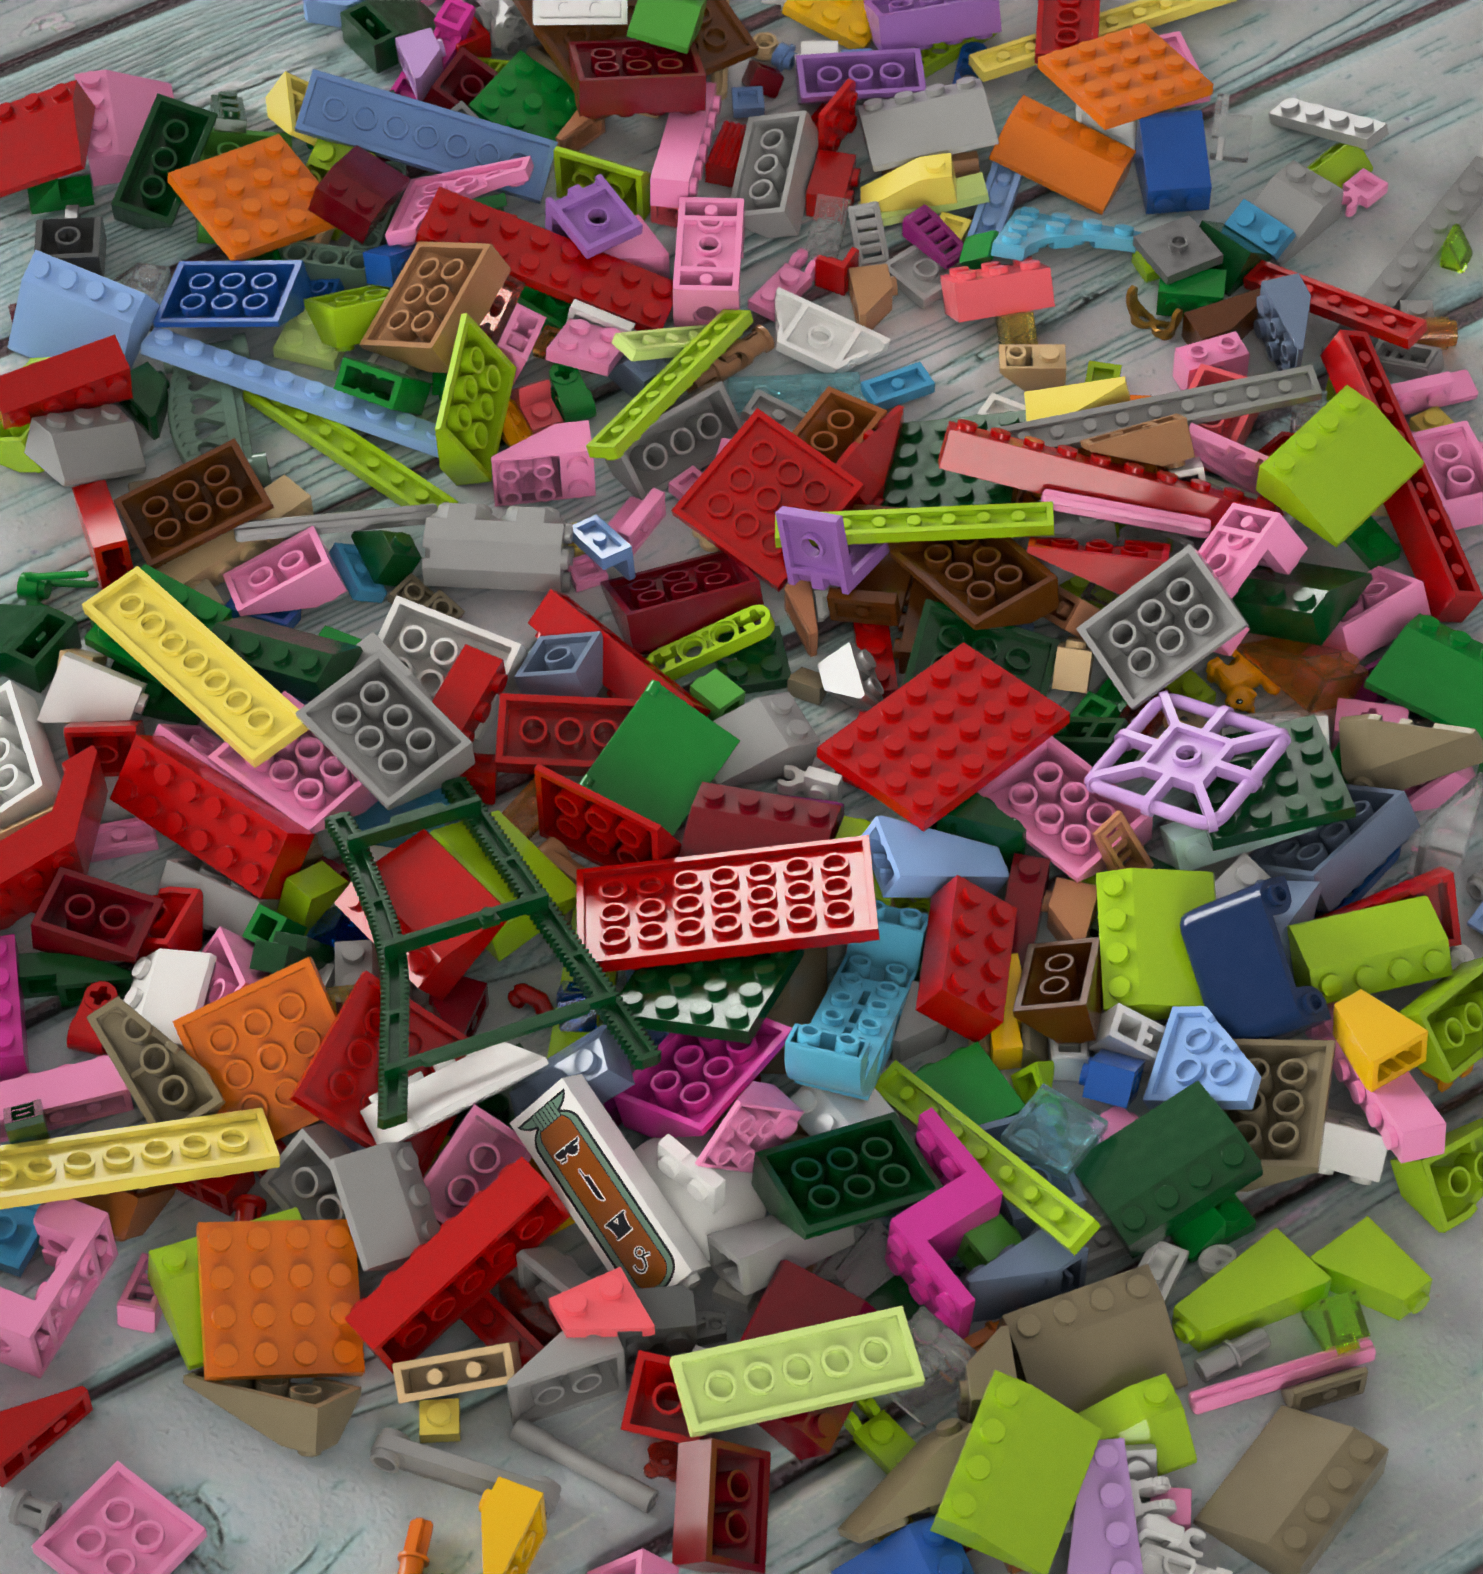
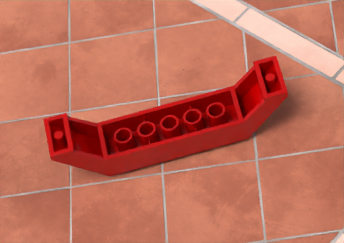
M93 745L61 763L64 776L52 811L0 841V930L10 928L20 918L39 909L60 867L85 875L88 874L108 794L99 756Z

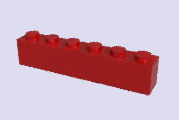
M550 589L528 621V624L538 631L535 635L537 639L540 636L601 631L603 635V685L608 688L606 694L610 698L639 699L653 679L659 681L662 686L706 717L711 712L710 709L563 593Z

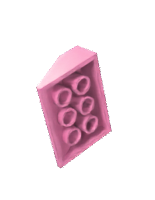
M106 69L74 74L75 80L77 79L95 105L87 153L93 187L120 183L157 93L174 99L172 85L167 82Z
M286 691L281 693L299 710L305 706ZM310 730L256 768L226 742L208 756L210 763L245 789L314 834L325 829V818L344 811L351 812V816L354 817L366 812L378 801Z
M1053 736L977 792L981 796L991 799L997 808L1009 817L1019 820L1024 828L1027 829L1026 843L1045 858L1051 859L1050 862L1077 883L1107 869L1093 833L1117 810L1123 812L1142 846L1152 839L1153 817L1141 814L1140 810L1089 792L1085 786L1084 778L1090 772L1092 766ZM1117 826L1106 836L1107 839L1118 829ZM1121 836L1112 844V847L1122 839ZM1124 847L1117 855L1119 856L1126 848Z

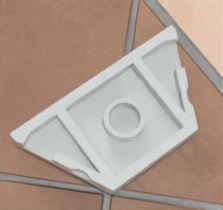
M777 288L774 298L776 351L835 378L889 349L890 338L785 289Z

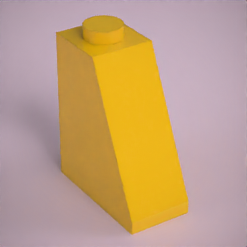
M1362 989L1334 1004L1332 1035L1363 1085L1370 1092L1379 1089L1426 1062L1428 1030Z

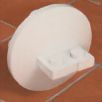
M707 1131L704 1136L672 1137L668 1133L664 1138H651L637 1147L634 1152L711 1265L708 1234L757 1220L767 1215V1209L751 1185L752 1173L699 1167L695 1163L714 1135L712 1132Z

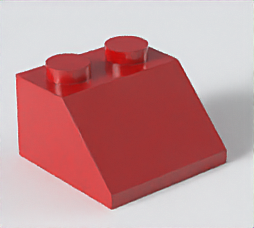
M143 720L71 722L64 727L63 732L69 758L91 745L94 746L99 756L104 777L119 776L136 734L146 735Z
M638 1350L620 1430L677 1444L709 1438L710 1434L694 1438L690 1437L669 1363L671 1357Z

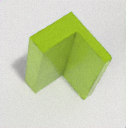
M1340 142L1335 143L1306 167L1343 189L1345 182L1363 168L1369 172L1373 171V166L1362 148Z

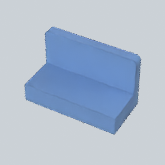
M596 514L573 524V542L603 570L613 566L628 581L636 578L632 546Z

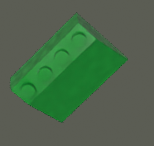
M1419 613L1402 629L1366 679L1364 687L1435 723L1474 728L1483 739V644L1472 639L1466 632L1449 628L1441 624L1435 617Z

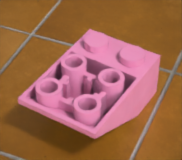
M589 420L553 424L492 456L491 466L495 507L596 496L594 458L589 457L586 445L592 440Z
M753 1081L736 1100L695 1163L699 1167L753 1173L755 1152L782 1145L796 1131L797 1122L804 1111L774 1084Z

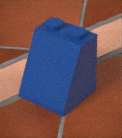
M1202 110L1156 113L1138 119L1134 163L1146 214L1209 210L1212 185Z

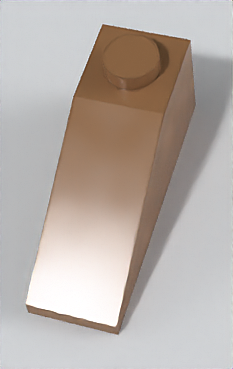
M1177 413L1080 440L1081 447L1090 452L1165 466L1166 469L1184 466L1186 464L1185 460L1195 457L1187 418Z

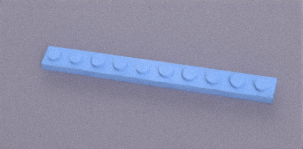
M154 328L141 342L140 354L439 458L435 435L436 423L415 417L410 413L391 410L335 390L318 381L294 375L289 371L271 367L260 361L248 359L229 350L202 343L200 340L179 335L168 329Z

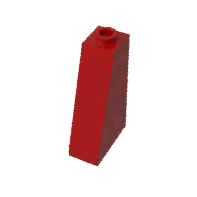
M105 479L72 487L78 516L101 590L134 569L128 541Z

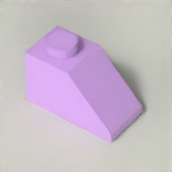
M431 27L395 38L398 61L417 100H424L432 85L443 72L442 57L446 56L445 47L441 38L436 39Z

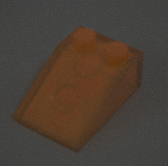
M1272 638L1239 644L1236 649L1308 713L1336 708L1338 698L1354 699L1369 673L1359 663L1358 657L1354 654L1326 646Z

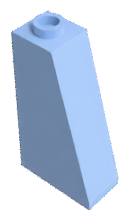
M876 816L862 834L869 835L873 872L883 898H931L932 895L957 875L995 896L1009 879L1007 865L997 846L930 828L922 831L912 823L886 816Z

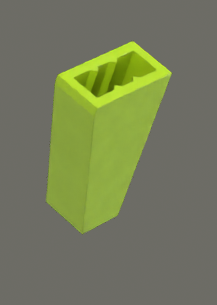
M1275 1227L1176 1304L1173 1310L1171 1326L1181 1342L1189 1343L1199 1353L1222 1344V1341L1226 1339L1232 1340L1257 1327L1262 1328L1323 1303L1328 1299L1332 1278Z

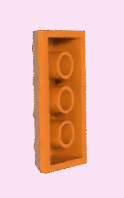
M1023 95L1010 113L998 137L999 144L994 146L989 159L1102 215L1127 178L1136 150Z

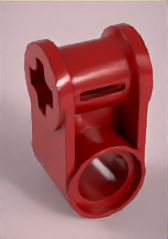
M99 981L91 984L84 992L76 1016L72 1019L68 1029V1049L99 1056L108 1055L86 1017L118 996L116 988L111 983Z

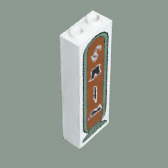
M582 1074L561 1078L510 1122V1125L608 1272L621 1267L633 1289L684 1285L691 1290L702 1281L699 1275L711 1265Z

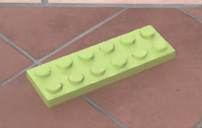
M903 1306L671 1356L669 1361L691 1438L923 1386L925 1382Z

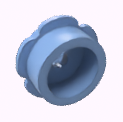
M782 42L773 52L771 64L777 67L779 72H783L785 68L791 70L794 67L795 54H797L794 52L796 50L795 45L791 44L789 46Z

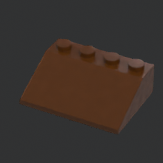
M235 438L113 500L146 564L154 569L274 508Z
M1011 537L904 542L889 550V556L974 630L1030 624L1059 608L1058 577L1031 554L1027 553Z

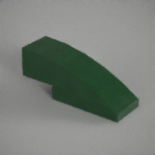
M275 931L273 942L256 939L249 968L275 973L307 957H312L319 971L335 959V947L310 937Z
M18 953L19 980L24 999L59 995L61 1007L79 1006L84 992L93 983L99 981L111 983L116 988L118 997L124 1000L132 985L133 978L130 971L93 958L64 953Z

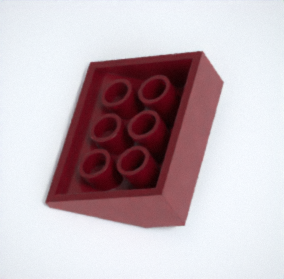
M637 39L568 42L575 102L579 116L597 119L603 115L631 117L634 114L648 113L652 116H660L666 112L694 114L697 111H706V73L695 41L692 43L687 54Z
M723 551L635 573L636 578L630 581L621 576L600 582L624 641L640 654H650L657 650L658 647L668 645L750 606L764 605L760 580L746 565L735 561Z
M702 781L691 806L678 857L835 839L842 822V806Z
M784 1259L780 1261L740 1341L876 1312L877 1310L864 1299ZM855 1401L756 1424L800 1460L822 1456L830 1453Z

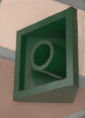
M1201 221L1199 227L1223 254V263L1209 269L1227 270L1224 294L1227 296H1231L1244 284L1243 278L1261 260L1267 262L1272 260V256L1242 237L1224 223Z

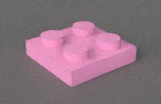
M570 318L546 348L545 360L608 377L624 355L611 343L615 333L620 331L612 327L605 328L593 325L583 319Z

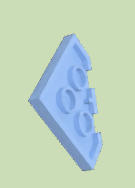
M1206 1006L1172 1007L1143 1102L1148 1109H1154L1198 1080L1221 1109L1252 1110L1262 1077Z

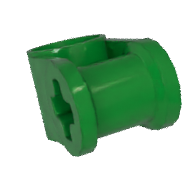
M558 363L553 364L549 370V377L552 383L551 398L564 423L596 417L597 412L593 396L586 387L579 370Z

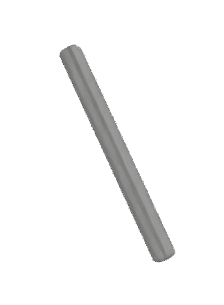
M431 503L252 520L234 528V535L237 542L293 537L311 526H314L320 535L425 525L426 517L437 512L438 508L436 504Z

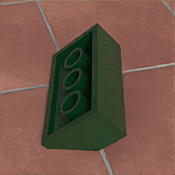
M157 93L111 203L115 220L144 230L171 228L183 201L168 183V173L200 161L217 120V113Z
M248 616L218 622L211 631L280 693L286 691L293 697L312 701L349 673L363 652L362 648L356 645Z

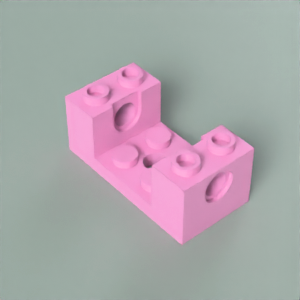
M679 197L673 276L674 326L706 325L723 309L740 310L741 258L744 256L745 239L744 198Z
M1232 503L1198 552L1204 557L1232 599L1257 565L1270 567L1274 572L1289 575L1297 566L1308 547L1280 513ZM1246 627L1216 649L1214 653L1231 656L1250 629Z
M74 1199L43 1203L35 1213L33 1223L37 1235H40L39 1245L43 1247L44 1262L55 1267L47 1282L44 1281L39 1286L35 1300L0 1287V1362L40 1379L118 1256L109 1214Z

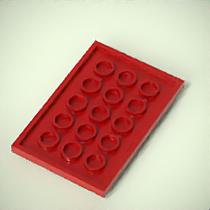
M963 642L817 747V758L913 825L925 831L1068 725L1070 722V712Z

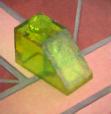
M1356 1290L1320 1299L1300 1311L1304 1322L1324 1352L1336 1348L1338 1355L1361 1349L1359 1342L1370 1337Z

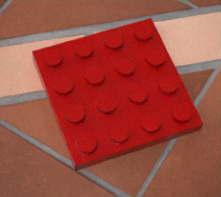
M757 408L671 511L677 519L732 559L746 565L754 575L780 592L788 582L782 548H776L775 513L782 506L817 512L847 511L865 490V487L858 479Z
M367 970L360 975L289 1098L364 1148L377 1145L360 1111L371 1104L368 1097L378 1092L381 1001L380 979ZM410 999L409 1057L469 1038ZM466 1055L455 1058V1061L466 1057ZM420 1066L408 1070V1077L420 1071L426 1077L434 1073L435 1070L433 1066ZM457 1115L403 1141L411 1142L413 1150L418 1156V1165L422 1177L425 1175Z

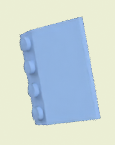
M35 250L21 280L7 348L28 358L53 357L115 334L131 370L141 349V342L146 338L160 305L143 292Z

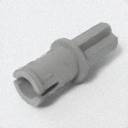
M1257 1327L1233 1341L1226 1339L1222 1341V1346L1193 1360L1195 1370L1201 1380L1207 1383L1233 1367L1239 1369L1242 1367L1244 1360L1270 1347V1337L1264 1328Z

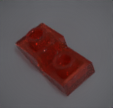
M513 1276L498 1281L500 1303L544 1347L562 1332L553 1313H548L543 1301L532 1305L527 1290L524 1287L519 1289Z

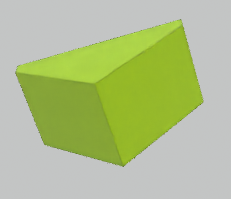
M320 861L286 878L277 912L307 927L304 936H307L350 883L324 861Z

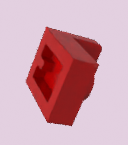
M474 753L475 764L462 773L460 777H467V781H470L473 790H476V794H479L482 803L493 805L496 800V781L499 772L495 764V754Z

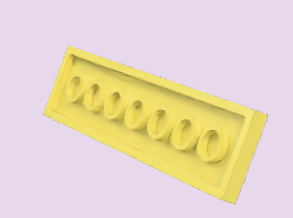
M136 566L82 604L84 613L254 768L261 765L309 730L296 717L295 713L299 710L139 566Z
M262 1107L1 1145L0 1210L280 1168V1154Z

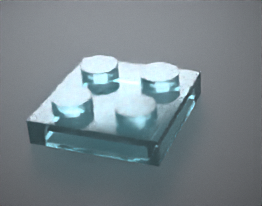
M1043 1083L1001 1134L1000 1143L1066 1182L1107 1131L1108 1121Z

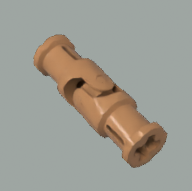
M757 325L744 338H737L727 348L726 352L720 355L710 365V368L703 372L686 391L690 393L704 384L726 381L732 375L752 364L755 357L763 352L768 353L774 349L773 337L764 326Z

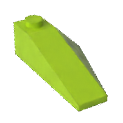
M1483 1118L1447 1132L1444 1154L1402 1164L1397 1157L1390 1160L1401 1197L1439 1233H1445L1471 1218L1478 1209L1476 1204L1483 1197Z
M1166 1373L1128 1386L1078 1413V1415L1103 1430L1099 1440L1124 1438L1125 1445L1155 1444L1157 1450V1476H1162L1197 1463V1456L1183 1405Z

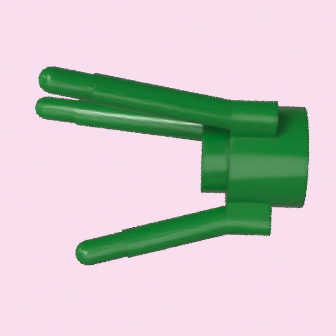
M88 571L23 572L18 579L17 596L21 600H26V605L48 606L41 603V601L49 599L52 587L97 588L99 584L96 581L62 580L86 578L89 576Z

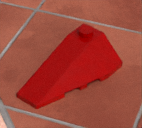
M897 405L880 419L876 431L867 430L863 435L864 441L861 444L854 441L835 463L862 482L865 490L847 511H853L854 504L881 506L884 503L883 494L904 423L903 406Z
M1030 537L1027 553L1122 595L1169 560L1171 544L1125 540L1124 546H1113L1107 543L1105 539H1093V541L1086 542V545H1079V542L1072 538Z
M171 886L160 888L158 895L153 896L164 899V904L136 961L129 963L135 964L141 957H146L159 948L199 952L202 947L203 892L201 889Z

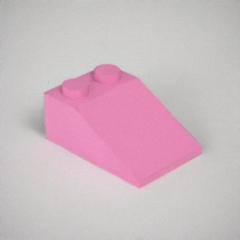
M1467 420L1413 432L1412 435L1454 530L1483 524V449Z
M314 526L222 574L240 616L317 608L326 602L335 600L339 595L347 591L327 547Z

